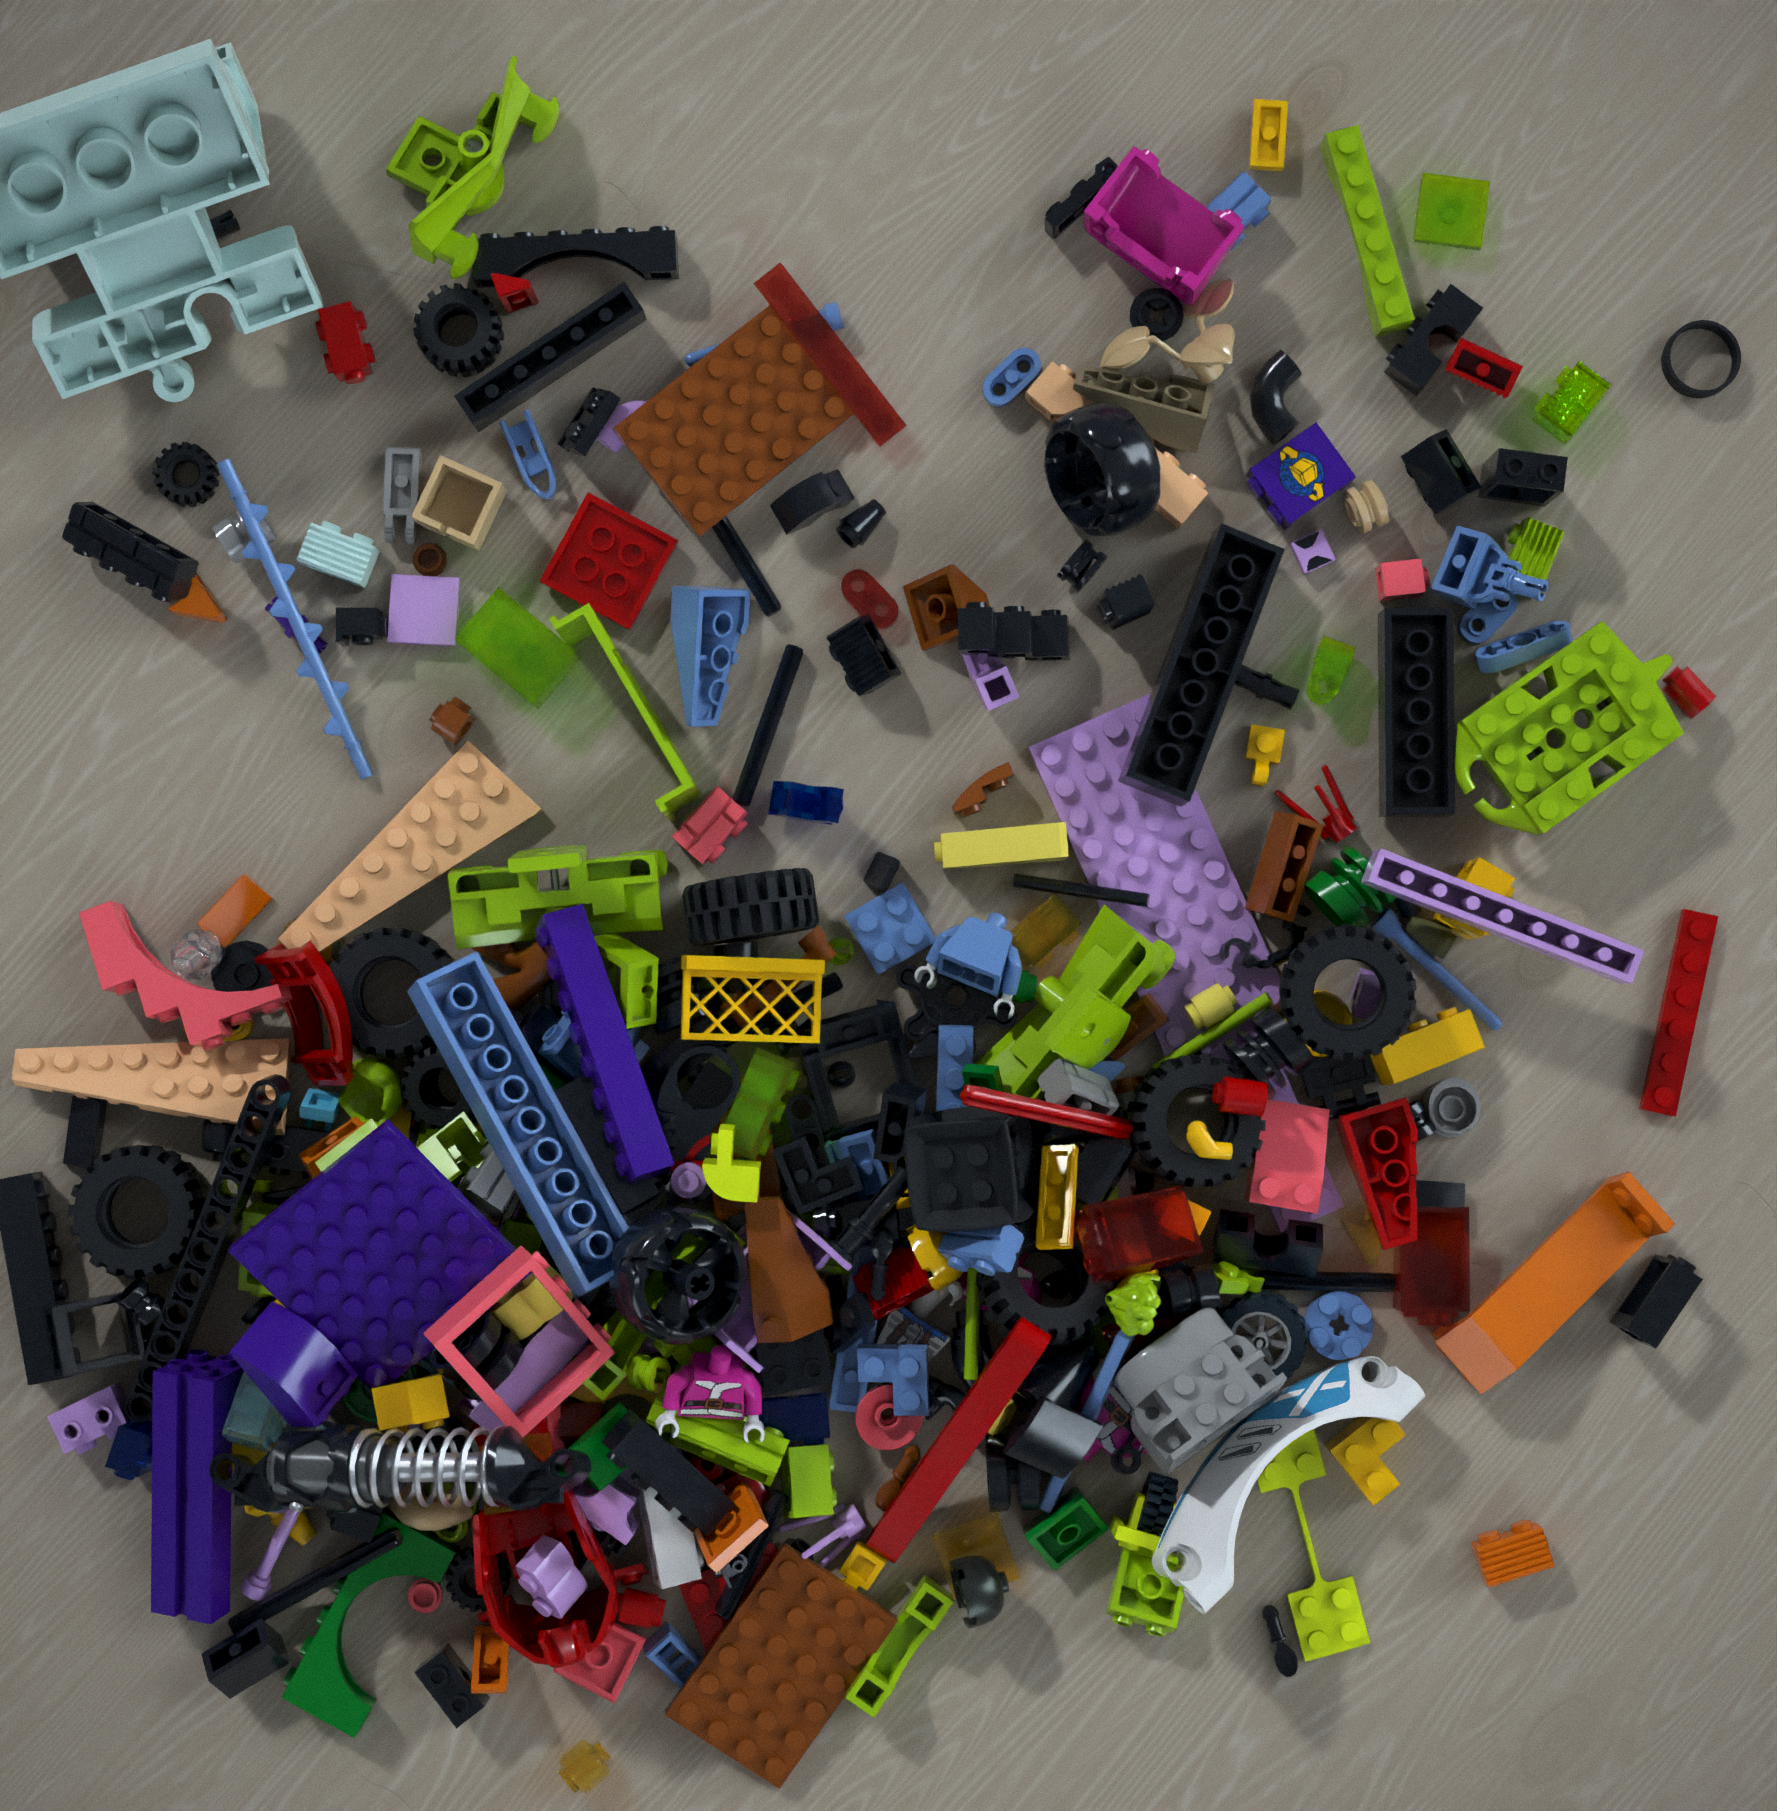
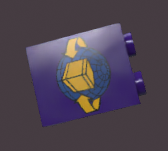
M1315 422L1250 468L1246 474V477L1249 479L1246 481V484L1256 498L1261 496L1267 504L1266 512L1272 522L1277 526L1281 524L1286 530L1294 521L1338 490L1341 491L1350 485L1356 476L1317 422Z

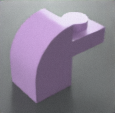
M979 653L978 655L961 654L973 687L987 711L1019 698L1008 668L1002 663L1001 658L988 657V653Z

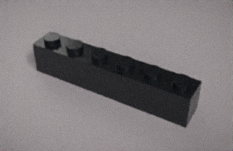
M623 282L457 393L454 397L477 431L480 432L646 321L644 310L626 283Z
M42 1171L0 1179V1231L28 1385L74 1376H54L43 1311L44 1307L66 1303L65 1300L69 1297V1290L66 1280L61 1278L59 1266L63 1263V1257L60 1247L55 1245L53 1232L57 1228L56 1218L52 1211L49 1212L47 1198L50 1197L51 1193L48 1179L46 1177L43 1178ZM67 1312L73 1345L72 1334L75 1332V1323L72 1314ZM73 1345L75 1363L81 1362L80 1352Z

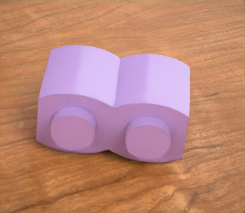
M542 1535L516 1565V1571L520 1577L518 1579L519 1584L527 1592L531 1593L534 1599L533 1607L545 1617L552 1615L561 1619L588 1587L585 1578L574 1565L573 1559L565 1546L560 1541L546 1535Z

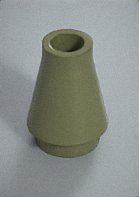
M1416 914L1413 915L1404 929L1433 958L1436 955L1444 959L1458 937L1451 933V928L1426 920Z

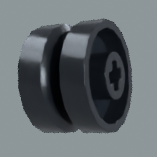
M487 1310L451 1343L489 1386L495 1390L518 1364L522 1355L523 1343L508 1328H501V1322ZM435 1349L432 1357L434 1368L447 1380H454L453 1384L465 1397L470 1400L479 1399L480 1397L443 1355Z
M1003 1433L993 1436L986 1434V1468L990 1512L1008 1511L1011 1506V1489L1016 1488L1017 1505L1021 1510L1039 1509L1040 1469L1004 1454L1003 1450L1007 1444V1439Z

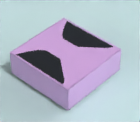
M1322 529L1289 545L1303 575L1336 560Z

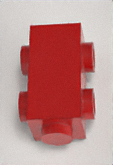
M351 301L318 309L320 320L315 321L320 341H326L328 353L323 354L328 373H334L340 382L345 381L346 384H356L364 381L365 376L373 374L371 363H375L376 359L371 343H365L362 332L368 330L363 311H357Z

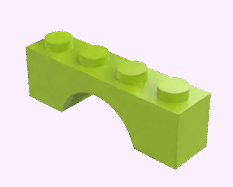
M924 1574L898 1612V1622L848 1688L845 1698L875 1718L894 1690L900 1675L911 1657L926 1637L936 1629L953 1604V1594Z

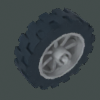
M1261 1290L1260 1293L1249 1291L1242 1297L1237 1296L1225 1307L1221 1314L1223 1321L1234 1335H1236L1239 1324L1253 1335L1245 1338L1251 1342L1257 1351L1261 1350L1264 1352L1267 1359L1265 1362L1276 1376L1283 1372L1288 1379L1296 1369L1298 1370L1306 1353L1308 1331L1306 1330L1305 1319L1303 1315L1299 1314L1298 1308L1294 1303L1290 1304L1286 1301V1297L1278 1293L1275 1296L1270 1294V1291ZM1259 1315V1326L1254 1328L1245 1319ZM1265 1316L1273 1318L1278 1323L1271 1328L1264 1326ZM1284 1328L1287 1342L1270 1336ZM1268 1345L1283 1348L1284 1350L1274 1359Z

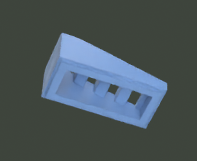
M665 1622L654 1632L643 1646L645 1656L679 1688L682 1687L686 1681L685 1679L689 1677L702 1658L669 1622ZM677 1649L681 1651L670 1662L667 1660ZM689 1659L691 1662L682 1671L678 1672L677 1669Z

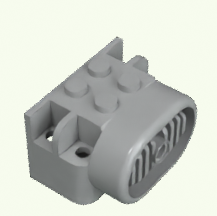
M1211 1307L1201 1309L1144 1348L1129 1360L1114 1377L1115 1386L1134 1410L1130 1420L1134 1435L1165 1477L1273 1399L1287 1379L1283 1372L1276 1376L1264 1361L1265 1355L1261 1350L1257 1351L1245 1337L1234 1335L1216 1310Z

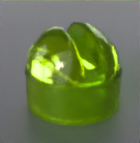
M838 937L828 942L833 949L848 947V954H837L830 960L831 963L843 965L852 960L855 950L850 940Z

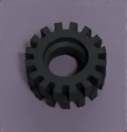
M176 442L170 444L171 449L167 450L164 448L161 451L164 454L161 459L156 457L154 461L158 464L157 468H153L152 472L156 476V479H153L155 485L159 488L162 495L179 506L185 507V505H189L190 507H196L197 502L204 504L207 502L206 497L208 495L213 497L216 493L213 491L214 486H219L220 481L217 480V476L220 473L219 469L215 466L217 464L208 452L194 443L193 445L189 442H182V445H178ZM184 462L194 463L199 471L197 481L188 487L177 485L174 479L175 469Z
M474 1546L472 1548L467 1547L454 1558L448 1567L449 1570L445 1577V1580L448 1581L446 1590L451 1592V1600L453 1602L458 1601L460 1603V1608H470V1612L482 1609L483 1612L487 1610L483 1596L478 1595L477 1591L472 1590L465 1580L467 1570L475 1566ZM502 1553L496 1556L504 1596L510 1585L511 1570H508L507 1566L509 1563L507 1559L503 1560L501 1557Z

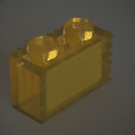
M1054 893L1010 931L1013 934L1012 945L1019 950L1020 960L1028 969L1034 965L1041 969L1054 957L1051 953L1053 948L1060 942L1066 947L1080 935L1076 928L1082 923L1059 896Z

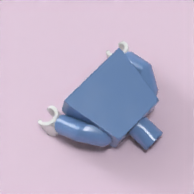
M992 912L989 914L986 922L975 917H968L962 925H955L937 935L926 957L927 965L921 966L915 971V980L919 983L925 973H930L931 977L926 987L932 989L938 983L937 973L994 996H998L1000 991L1003 993L1002 998L995 1002L994 1012L997 1016L999 1006L1007 1003L1011 1006L1008 1019L1012 1018L1015 1013L1012 997L1017 995L1022 965L1019 950L1012 945L1013 934L1005 930L1008 923L1007 919L999 913Z

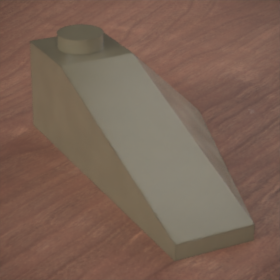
M1079 366L1073 390L1094 403H1114L1127 409L1135 416V419L1141 424L1147 434L1163 445L1171 446L1175 450L1197 453L1207 421L1214 384L1201 383L1200 380L1182 375H1170L1169 380L1152 379V373L1140 372V375L1137 377H1129L1116 369Z

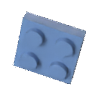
M903 882L844 916L877 975L932 945L936 939Z

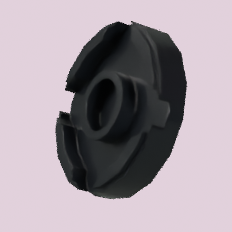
M248 940L235 942L223 948L214 959L211 969V980L213 981L214 988L217 991L233 992L252 991L272 986L269 981L274 978L265 964L258 965L254 960L269 949L263 944Z

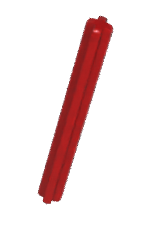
M969 1084L964 1086L963 1091L960 1092V1099H962V1103L965 1106L1124 1140L1129 1139L1130 1133L1134 1131V1126L1130 1125L1129 1119Z

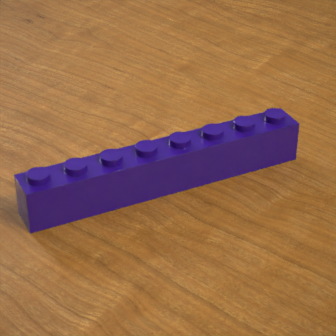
M583 904L543 914L535 928L536 939L541 948L545 947L549 958L546 962L549 976L552 980L556 979L560 990L558 992L559 1005L563 1012L568 1013L570 1018L569 1032L571 1039L575 1045L579 1044L583 1056L580 1059L582 1071L586 1077L591 1078L594 1090H592L594 1105L597 1110H602L606 1121L603 1124L606 1139L609 1143L614 1144L617 1156H615L617 1171L621 1177L625 1176L628 1185L667 1173L675 1164Z

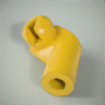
M1193 1121L1188 1125L1187 1142L1196 1155L1201 1158L1231 1160L1233 1154L1232 1143L1213 1141L1208 1131H1206L1207 1126L1201 1121Z

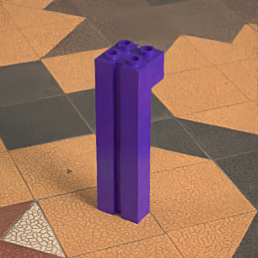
M191 1350L187 1352V1355L179 1359L170 1360L167 1362V1365L153 1371L151 1612L172 1617L183 1614L187 1615V1620L212 1624L230 1612L232 1493L212 1481L209 1467L213 1458L218 1454H232L233 1412L252 1401V1380L231 1355H221L216 1359V1356L208 1355L206 1350ZM232 1464L229 1468L230 1477H232Z

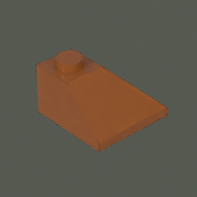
M954 564L903 586L922 651L958 641V608H966V603L986 602L987 607H990L987 594Z

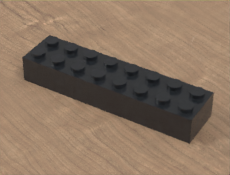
M1223 523L1212 532L1118 782L1180 807L1190 802L1285 549Z

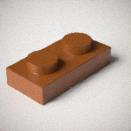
M1150 992L1125 1010L1131 1018L1124 1036L1109 1054L1114 1061L1170 1021Z

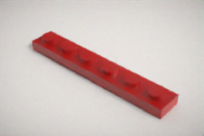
M1681 909L1639 1109L1676 1117L1718 916Z

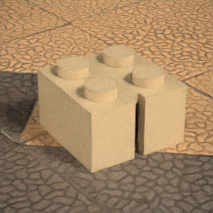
M440 455L411 517L418 525L443 536L447 534L451 540L479 552L505 498L507 489L503 483Z

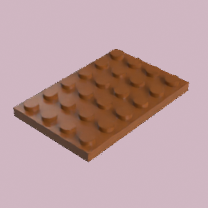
M772 303L617 424L612 430L699 538L857 411Z
M784 1541L745 1595L733 1617L724 1625L665 1709V1716L779 1789L846 1695V1691L873 1653H876L898 1622L897 1615L810 1558L803 1559L802 1553Z

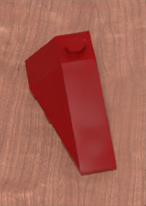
M1407 1097L1339 1117L1335 1121L1338 1133L1382 1250L1417 1241L1416 1143L1418 1142V1130Z

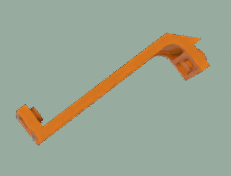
M1630 1172L1608 1177L1471 1313L1454 1324L1440 1326L1432 1334L1436 1340L1435 1343L1438 1350L1451 1360L1458 1368L1464 1380L1471 1384L1481 1395L1518 1370L1651 1236L1667 1233L1675 1225L1674 1221Z

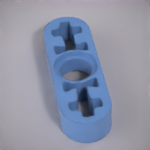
M1562 620L1552 621L1480 647L1475 652L1479 671L1483 673L1499 672L1562 649L1573 641L1570 623Z

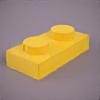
M1254 99L1249 169L1283 171L1288 101Z

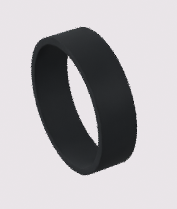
M1709 320L1693 321L1682 326L1669 338L1664 346L1661 357L1662 371L1667 382L1674 390L1691 398H1707L1722 391L1734 380L1741 364V351L1735 336L1725 326ZM1691 329H1705L1723 339L1729 348L1732 360L1730 374L1723 385L1711 390H1698L1687 386L1676 376L1671 365L1670 354L1672 345L1679 334Z

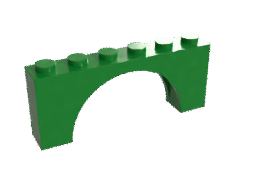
M389 1507L382 1513L373 1537L389 1528L396 1527L403 1537V1543L338 1580L332 1593L337 1595L331 1607L325 1605L316 1620V1624L320 1625L315 1637L310 1635L307 1637L299 1651V1654L303 1656L298 1668L294 1666L290 1668L282 1682V1685L287 1687L281 1697L282 1699L353 1738L361 1730L377 1699L369 1695L356 1682L344 1658L342 1630L350 1605L355 1597L366 1587L388 1577L401 1575L418 1576L439 1584L445 1577L450 1563L454 1560L460 1549V1546L454 1543L443 1541L433 1531H421L402 1524Z

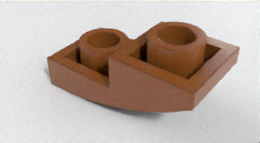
M1009 762L992 769L973 782L953 804L952 811L954 815L962 812L963 817H967L981 811L982 807L980 804L985 803L987 800L983 791L984 788L988 787L989 791L993 792L1008 786L1007 779L1012 778L1014 775Z

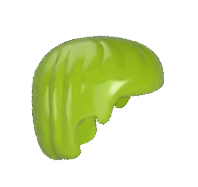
M373 1058L356 1060L352 1063L354 1078L345 1085L342 1093L339 1095V1105L351 1118L356 1116L364 1123L372 1118L381 1125L387 1119L390 1120L401 1107L403 1102L401 1091L404 1090V1086L401 1084L397 1072L385 1062Z

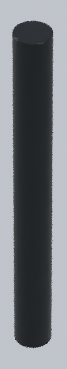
M1015 874L1013 880V887L1135 906L1148 907L1150 894L1029 875Z

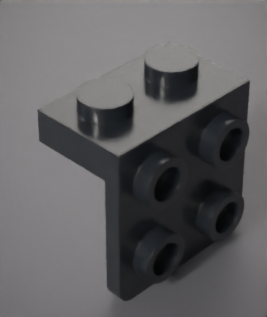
M823 1328L792 1342L756 1343L750 1349V1354L757 1353L759 1364L763 1367L760 1373L754 1370V1374L761 1388L764 1387L766 1397L824 1385L832 1381L833 1375Z

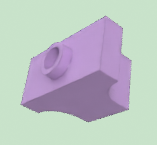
M617 1476L602 1491L582 1484L575 1496L586 1518H588L589 1524L600 1532L606 1531L621 1543L627 1545L639 1525L633 1516L632 1506L641 1491L620 1476Z

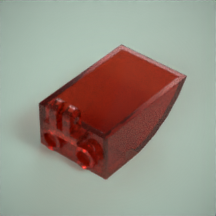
M1184 1186L1089 1204L1075 1216L1074 1232L1076 1238L1081 1241L1084 1252V1267L1086 1272L1091 1274L1094 1284L1124 1278L1139 1272L1145 1273L1203 1252Z
M1417 1207V1241L1394 1247L1393 1274L1396 1279L1395 1291H1393V1308L1402 1311L1404 1317H1417V1325L1449 1327L1453 1326V1317H1459V1312H1470L1469 1207Z

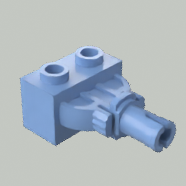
M1457 525L1431 589L1445 601L1475 610L1477 603H1487L1495 599L1505 602L1509 601L1510 597L1506 593L1510 595H1523L1541 602L1546 596L1541 591L1548 592L1549 582L1545 579L1541 580L1519 573L1518 571L1521 572L1522 570L1521 563L1509 559L1507 554L1500 549L1501 546L1488 534Z

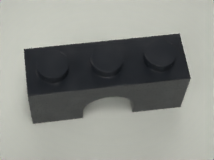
M1452 284L1448 286L1444 293L1439 289L1426 304L1431 309L1426 317L1422 319L1417 316L1407 329L1406 333L1411 337L1405 345L1402 346L1400 343H1397L1386 357L1390 364L1384 372L1416 396L1443 362L1430 351L1428 337L1438 333L1444 334L1457 343L1483 309L1482 306Z
M1220 1209L1213 1238V1263L1229 1262L1235 1266L1316 1277L1323 1252V1224L1289 1219L1285 1231L1281 1234L1266 1236L1254 1229L1255 1214Z

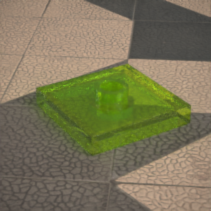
M1423 172L1420 179L1413 242L1480 251L1483 242L1490 181Z

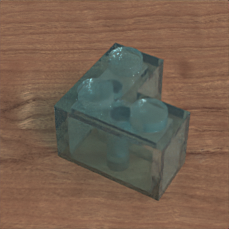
M244 1371L222 1435L228 1442L268 1453L271 1443L275 1444L280 1436L282 1426L286 1427L287 1421Z

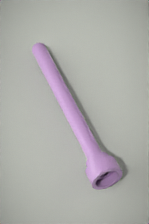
M289 1509L284 1513L258 1568L253 1569L252 1572L246 1575L240 1587L246 1597L256 1601H261L267 1597L272 1587L270 1573L300 1512Z

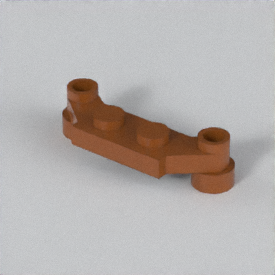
M819 925L798 942L799 946L806 953L800 959L825 960L826 964L837 953L826 941L825 937L827 935ZM773 980L759 993L770 1003L782 989ZM781 980V981H782V982L785 984V986L787 987L793 980ZM800 980V981L792 988V990H795V989H796L798 986H800L805 980ZM739 990L730 998L735 1002L743 993ZM753 996L750 1000L746 998L738 1005L750 1020L756 1016L755 1013L762 1007L765 1008L756 996ZM725 1001L719 1008L724 1013L731 1005ZM735 1010L727 1016V1018L731 1016L741 1029L747 1025Z

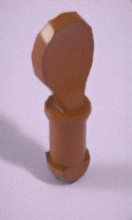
M909 1446L904 1451L905 1454L896 1469L892 1470L893 1477L878 1490L875 1501L879 1509L886 1510L900 1491L901 1481L905 1482L907 1480V1475L915 1462L920 1458V1449L917 1446Z

